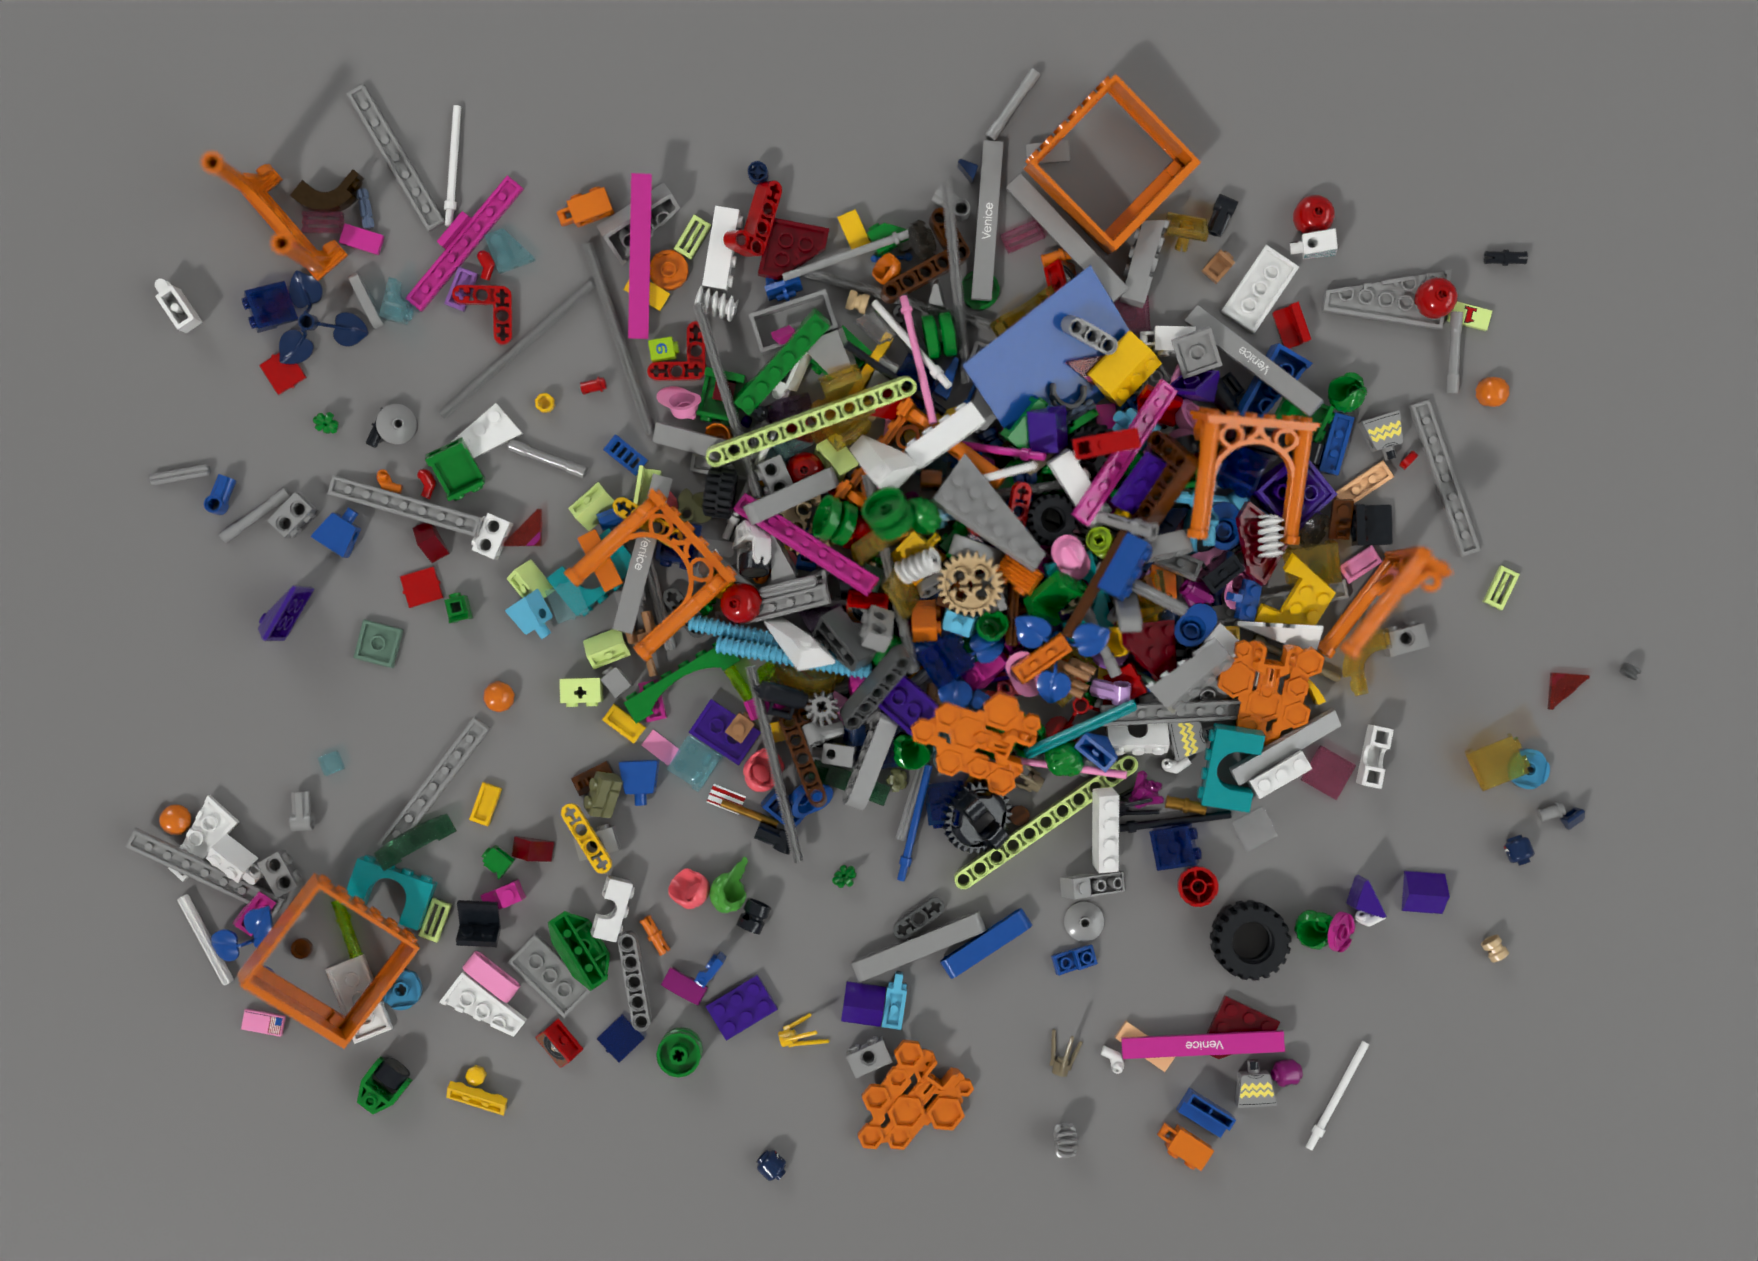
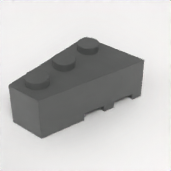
M840 606L821 615L812 633V637L821 642L828 651L830 650L837 655L835 659L851 672H855L871 663L877 652L876 650L861 646V630L855 626L848 614Z

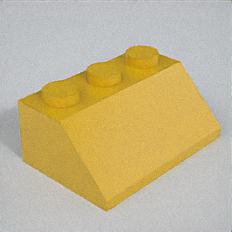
M1129 330L1118 341L1117 350L1113 354H1106L1087 375L1107 400L1121 407L1162 363L1155 353Z

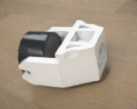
M744 520L736 526L732 549H737V569L743 577H765L769 574V561L771 559L770 534L755 524L751 525L748 520Z

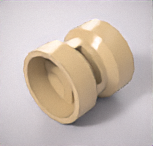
M850 290L845 309L853 310L856 308L855 310L865 315L870 295L865 293L858 295L857 291Z
M1492 935L1481 943L1482 948L1488 951V957L1492 963L1501 961L1509 955L1508 949L1501 944L1502 940L1499 935Z

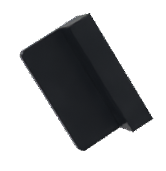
M1226 550L1203 568L1197 577L1204 582L1212 594H1215L1246 568L1233 552Z

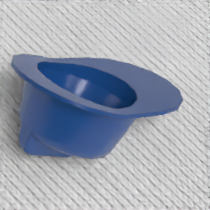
M1220 502L1212 507L1219 518V525L1215 528L1214 546L1220 550H1230L1237 546L1240 541L1235 519L1239 510L1230 502Z
M1199 603L1191 606L1174 627V634L1179 643L1188 647L1201 644L1217 624L1216 612L1207 604Z
M823 784L827 795V802L824 806L817 808L809 802L803 785L798 786L788 796L793 816L802 818L826 807L833 797L832 788L829 785ZM815 793L812 796V800L815 802L820 801L823 794Z

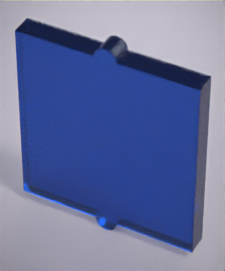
M623 1014L597 1038L605 1047L606 1052L610 1053L619 1063L645 1039L639 1031L633 1028L632 1024Z

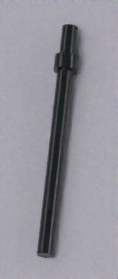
M847 341L843 348L888 379L892 380L900 377L851 342ZM905 381L902 383L901 388L907 391L911 388V384ZM916 388L913 396L925 406L922 392ZM932 397L934 410L943 416L947 409L935 402V398Z
M1231 811L1135 822V820L1126 821L1124 824H1119V832L1127 831L1128 833H1134L1142 829L1230 819Z

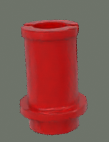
M598 376L597 379L580 382L583 395L596 391L604 392V389H607L604 377L600 378Z

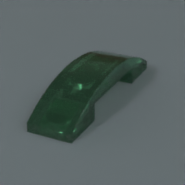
M815 759L814 763L822 783L845 791L852 771L835 765L824 764L820 760ZM810 774L809 779L815 780L816 776ZM876 781L869 801L884 806L891 787Z
M443 814L407 830L382 846L374 855L383 871L402 862L401 858L436 839L440 841L457 830L448 814Z

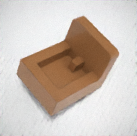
M1220 249L1201 272L1217 284L1235 264L1234 258L1229 252H1223Z
M739 712L725 733L739 743H742L756 723L751 721L748 712Z

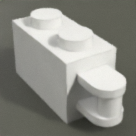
M157 279L155 281V288L159 292L155 297L177 330L187 334L203 323L181 289L171 285L170 282L164 279Z
M1155 326L1153 331L1140 332V340L1148 347H1152V351L1157 353V356L1166 357L1170 356V353H1175L1171 340L1196 331V327ZM1148 336H1152V342H1148Z
M808 353L799 360L773 389L772 396L775 399L784 401L788 398L791 390L797 392L812 359Z
M228 834L211 847L206 857L211 865L220 869L228 878L233 879L237 883L244 879L249 884L254 885L264 876L256 865L258 857Z

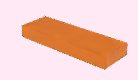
M596 529L577 538L585 555L601 541ZM611 557L594 571L604 592L623 584Z
M1060 632L1010 668L1021 684L1024 685L1073 651V649Z

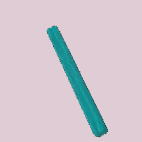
M1129 700L1041 740L1031 747L1024 748V753L1027 759L1033 758L1086 732H1090L1136 711L1137 705L1134 700Z

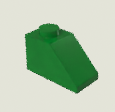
M877 223L869 228L867 236L871 243L891 236L893 232L897 234L905 230L909 231L910 238L899 241V244L893 243L875 250L878 256H882L913 239L914 233L912 230L888 223L881 225Z

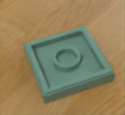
M363 619L353 658L394 668L404 629Z

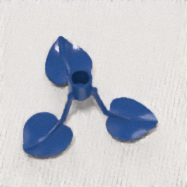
M1019 616L1015 618L1018 640L1027 648H1037L1041 646L1043 641L1048 642L1061 632L1054 631L1051 633L1050 624L1040 617ZM1085 623L1079 625L1073 633V639L1076 643L1069 640L1068 637H1065V639L1071 646H1078V651L1082 656L1090 657L1101 652L1106 646L1110 630L1096 624ZM1058 661L1054 663L1053 672L1043 671L1037 679L1038 692L1042 699L1048 703H1055L1064 698L1071 689L1070 678L1065 673H1057Z
M978 633L974 634L970 640V648L974 652L969 655L961 667L957 664L947 665L943 654L940 653L945 647V642L938 634L936 642L921 641L920 643L912 642L911 644H914L912 645L914 646L913 649H915L913 650L915 651L914 654H916L914 656H917L915 659L921 663L930 664L936 661L938 656L940 657L944 666L943 669L946 671L945 680L941 682L938 688V696L941 703L946 701L965 708L972 699V689L968 683L961 681L962 672L975 655L980 663H991L996 660L1004 649L1005 640L1002 637L998 641L989 642L979 637Z
M270 906L253 909L246 913L244 925L246 930L254 935V938L238 943L236 933L227 929L214 933L211 941L217 955L225 961H234L240 954L238 947L254 943V946L257 948L273 927ZM264 966V967H266L267 969H269V970H271L272 972H274L271 968H269V967H267V966Z

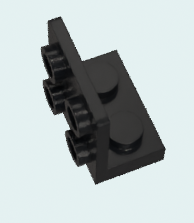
M1354 505L1351 521L1352 546L1392 545L1391 505Z
M458 900L457 909L460 925L456 937V945L497 948L501 932L498 902Z

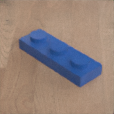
M1335 412L1329 427L1318 471L1339 476L1355 417Z

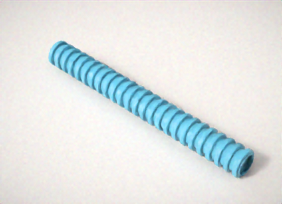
M701 615L694 616L688 623V630H695L696 633L701 631V634L705 632L707 635L713 634L714 637L718 635L735 638L736 640L741 639V641L747 640L749 643L753 641L754 644L757 642L760 645L765 643L766 646L771 644L772 647L779 646L781 648L772 634L769 633V630L764 632L763 629L757 630L756 627L751 629L750 626L744 627L743 624L738 626V623L734 625L732 622L726 623L725 620L721 622L720 619L714 620L712 617L708 619L707 616L703 618ZM829 650L830 654L836 658L837 655Z
M723 636L717 638L715 650L718 654L720 652L723 655L729 653V656L735 654V657L739 655L741 658L746 656L748 659H751L752 657L754 660H766L768 663L772 661L774 664L778 662L779 665L785 663V666L791 664V667H794L791 660L779 646L772 647L771 644L766 646L765 643L760 645L759 642L754 644L753 641L748 643L747 640L743 642L741 639L735 640V638L729 639V637L723 638ZM835 659V664L815 667L810 670L816 669L818 672L822 670L824 673L828 671L829 674L835 672V675L841 673V676L847 674V677L852 675L854 678L858 676L860 679L867 678L872 672L873 665L871 662L855 672H851Z

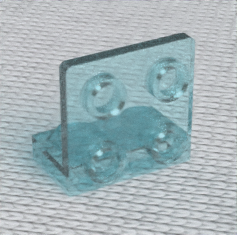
M687 736L667 767V770L692 785V789L699 792L722 756L694 738Z

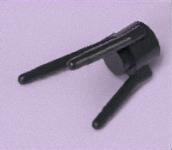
M1134 787L1118 794L1119 817L1160 813L1159 810L1126 811L1129 810V807L1153 801L1152 798L1127 802V798L1122 799L1131 794Z

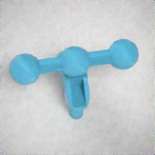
M1195 488L1191 492L1182 491L1175 502L1188 504L1191 507L1183 522L1182 530H1188L1191 525ZM1232 491L1227 496L1213 495L1212 507L1220 502H1230L1240 511L1244 502L1250 500L1244 492ZM1213 508L1211 509L1208 539H1203L1204 546L1215 545V528L1219 525V518L1213 511ZM1190 538L1193 551L1188 554L1198 553V539Z

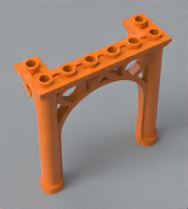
M210 151L203 155L201 159L203 169L210 174L218 176L240 191L275 231L276 234L271 239V247L275 252L289 257L306 268L317 281L322 279L348 256L336 240L326 243L322 250H317L268 192L283 179L270 164H264L257 168V174L241 173L227 163L217 152Z
M908 397L906 401L903 399L897 406L898 411L896 414L899 417L889 423L887 427L889 430L884 436L881 435L877 441L891 446L896 439L897 445L904 452L907 447L902 445L901 437L906 431H915L916 440L921 438L920 431L924 432L930 426L935 428L939 424H929L928 416L919 410L913 400ZM962 441L947 451L958 461L966 454L982 475L1002 470L998 469ZM857 467L851 474V481L846 479L845 482L839 483L835 490L837 492L835 496L842 501L845 500L856 504L858 511L862 513V507L867 497L861 476L867 474L862 467ZM1007 477L989 481L988 483L997 490ZM903 534L896 539L902 543L909 535ZM935 547V549L937 550V552H938V553L944 558V560H945L947 554H945L943 551H941V550H939V549H937V548Z
M1198 407V411L1190 410L1192 419L1197 420L1194 425L1193 434L1195 440L1200 441V456L1191 525L1188 528L1187 537L1208 539L1216 473L1223 459L1230 452L1241 446L1262 444L1276 451L1283 459L1287 469L1288 478L1282 516L1284 521L1281 523L1284 529L1280 530V534L1284 535V537L1279 539V542L1299 545L1301 537L1299 536L1312 436L1313 431L1320 427V423L1312 422L1313 418L1299 415H1282V419H1276V415L1264 414L1263 417H1257V413L1245 412V416H1239V412L1226 411V414H1220V410ZM1240 425L1253 426V429L1249 434L1244 435V430ZM1264 427L1277 428L1273 431L1271 437H1268L1264 431ZM1230 428L1235 429L1237 437L1229 444L1224 439V433ZM1282 433H1286V446L1281 447L1278 443V437ZM1219 442L1222 446H1224V448L1217 454V447ZM1291 450H1292V459H1291V457H1290V456L1288 455V453H1287V452H1289V451H1291Z
M653 488L649 490L648 499L572 568L569 567L564 571L567 578L578 587L626 542L642 537L660 540L668 544L679 554L688 573V591L680 606L633 647L646 662L653 657L652 654L725 587L731 582L737 581L735 571L729 565L725 567L721 563L723 558L716 551L712 553L707 548L709 543L702 536L698 538L693 533L695 528L687 520L684 523L679 517L682 515L674 505L670 508L666 503L668 498L659 489L655 491ZM661 509L665 514L656 513ZM663 518L669 524V531L666 534L655 533L653 528L655 519ZM649 520L648 525L650 532L635 533L644 523H646ZM673 524L687 537L686 539L676 540L672 538V540H669L667 538L673 533ZM693 544L705 558L697 557L690 563L688 560L691 557L689 554L690 545ZM677 545H684L683 551ZM701 561L708 566L710 572L707 577L699 578L694 576L693 565L696 562ZM713 567H714V568L717 570V572H718L715 576H713V573H714ZM694 580L707 582L692 596Z
M1425 546L1386 551L1383 554L1385 556L1383 558L1384 561L1323 640H1320L1317 650L1331 659L1336 653V648L1376 596L1382 594L1348 640L1343 641L1339 647L1347 656L1357 660L1361 655L1360 651L1403 595L1408 594L1429 577L1433 579V584H1423L1421 586L1422 590L1426 592L1438 590L1441 587L1442 578L1451 576L1453 573L1449 569L1450 565L1442 559L1437 560L1432 556L1433 552Z

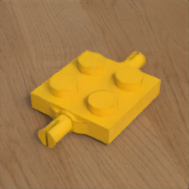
M913 531L890 554L892 555L890 557H893L891 560L895 563L896 561H902L903 558L908 559L910 555L915 556L918 552L922 554L923 550L927 549L929 551L930 547L935 549L934 545L941 540V537L938 536L939 534L934 533L928 540L921 533ZM925 578L919 579L915 582L913 581L912 583L915 586H917V584L923 581Z

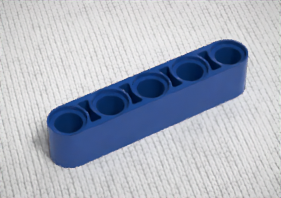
M1019 908L989 927L985 932L977 935L940 960V963L950 979H953L1027 931L1033 924L1023 909Z

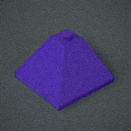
M1310 460L1299 531L1337 495ZM1284 461L1261 476L1248 489L1271 515H1277L1280 518L1283 516L1288 478Z
M292 586L267 613L261 616L258 627L261 638L264 641H285L315 589L306 586Z

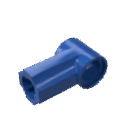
M218 474L211 494L204 500V508L215 515L225 514L229 508L228 501L236 480ZM219 501V507L214 510L213 504Z
M623 503L622 505H617L619 508L618 511L621 512V510L623 509L627 511L629 515L631 514V511L628 510L625 506L626 503ZM613 508L596 514L603 531L619 525L624 520L615 514Z

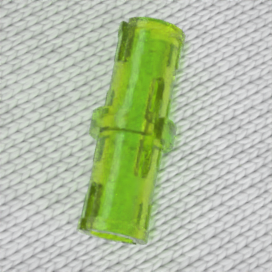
M767 662L757 669L760 684L762 681H768L772 678L776 670L773 669L775 667L773 663Z

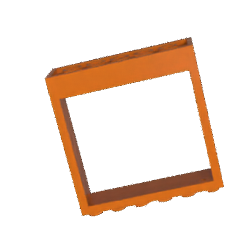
M1116 74L1112 78L1107 76L1095 88L1098 92L1093 91L1081 103L1084 107L1082 108L1079 105L1067 117L1070 121L1067 122L1065 120L1053 132L1056 136L1050 135L1039 146L1040 152L1037 149L1025 161L1028 165L1024 168L1107 255L1116 251L1201 163ZM1108 92L1173 161L1103 232L1038 163Z
M314 873L237 975L240 987L345 1049L420 947L417 943L418 939L414 937V933L408 928L401 929L397 926L398 923L391 917L384 918L381 915L382 912L373 906L369 908L364 905L365 901L355 895L353 898L347 894L348 890L343 886L338 885L336 887L330 883L331 879L324 874L319 876ZM319 889L402 941L346 1016L262 965Z

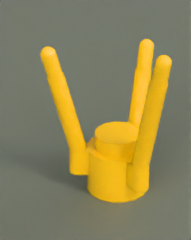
M810 1013L789 1025L783 1026V1031L778 1032L781 1046H789V1048L829 1043V1039L798 1041L800 1038L817 1034V1031L797 1034L795 1029L791 1030V1028L810 1018Z

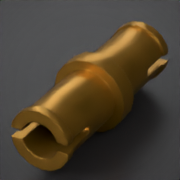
M1169 795L1166 797L1165 808L1182 810V813L1206 814L1207 806L1201 805V802L1190 800L1188 797H1185V799Z

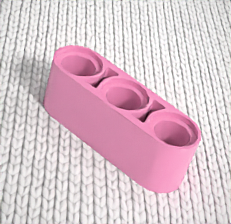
M474 951L462 967L468 975L503 1002L508 1003L521 987L514 978L478 951Z

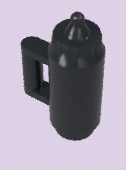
M1231 371L1222 378L1219 377L1213 402L1218 410L1226 414V411H1233L1239 407L1235 397L1245 391ZM1224 379L1229 382L1236 394H1232L1224 383Z
M762 681L760 685L752 686V689L758 692L759 698L770 702L767 711L768 715L791 720L794 709L799 710L806 707L808 693H805L802 689L772 681ZM775 703L790 707V711L774 708L773 705Z

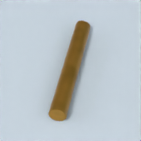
M724 799L720 807L775 828L779 822L777 819Z

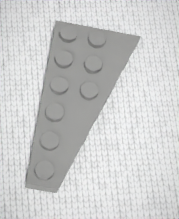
M1452 269L1326 290L1322 312L1441 330L1443 329L1444 317L1431 319L1423 316L1415 304V293L1418 287L1428 279L1439 277L1450 281Z
M964 454L931 502L1034 572L1045 556V552L968 456Z

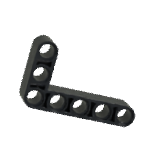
M1240 425L1244 430V435L1249 434L1253 429V426ZM1231 428L1226 430L1224 438L1230 444L1237 437L1236 430ZM1264 429L1265 434L1271 437L1273 431ZM1280 434L1278 437V443L1281 447L1286 446L1284 434ZM1312 442L1309 460L1314 466H1319L1324 445ZM1262 444L1241 446L1280 457L1276 451ZM1292 450L1287 452L1289 456L1292 455Z

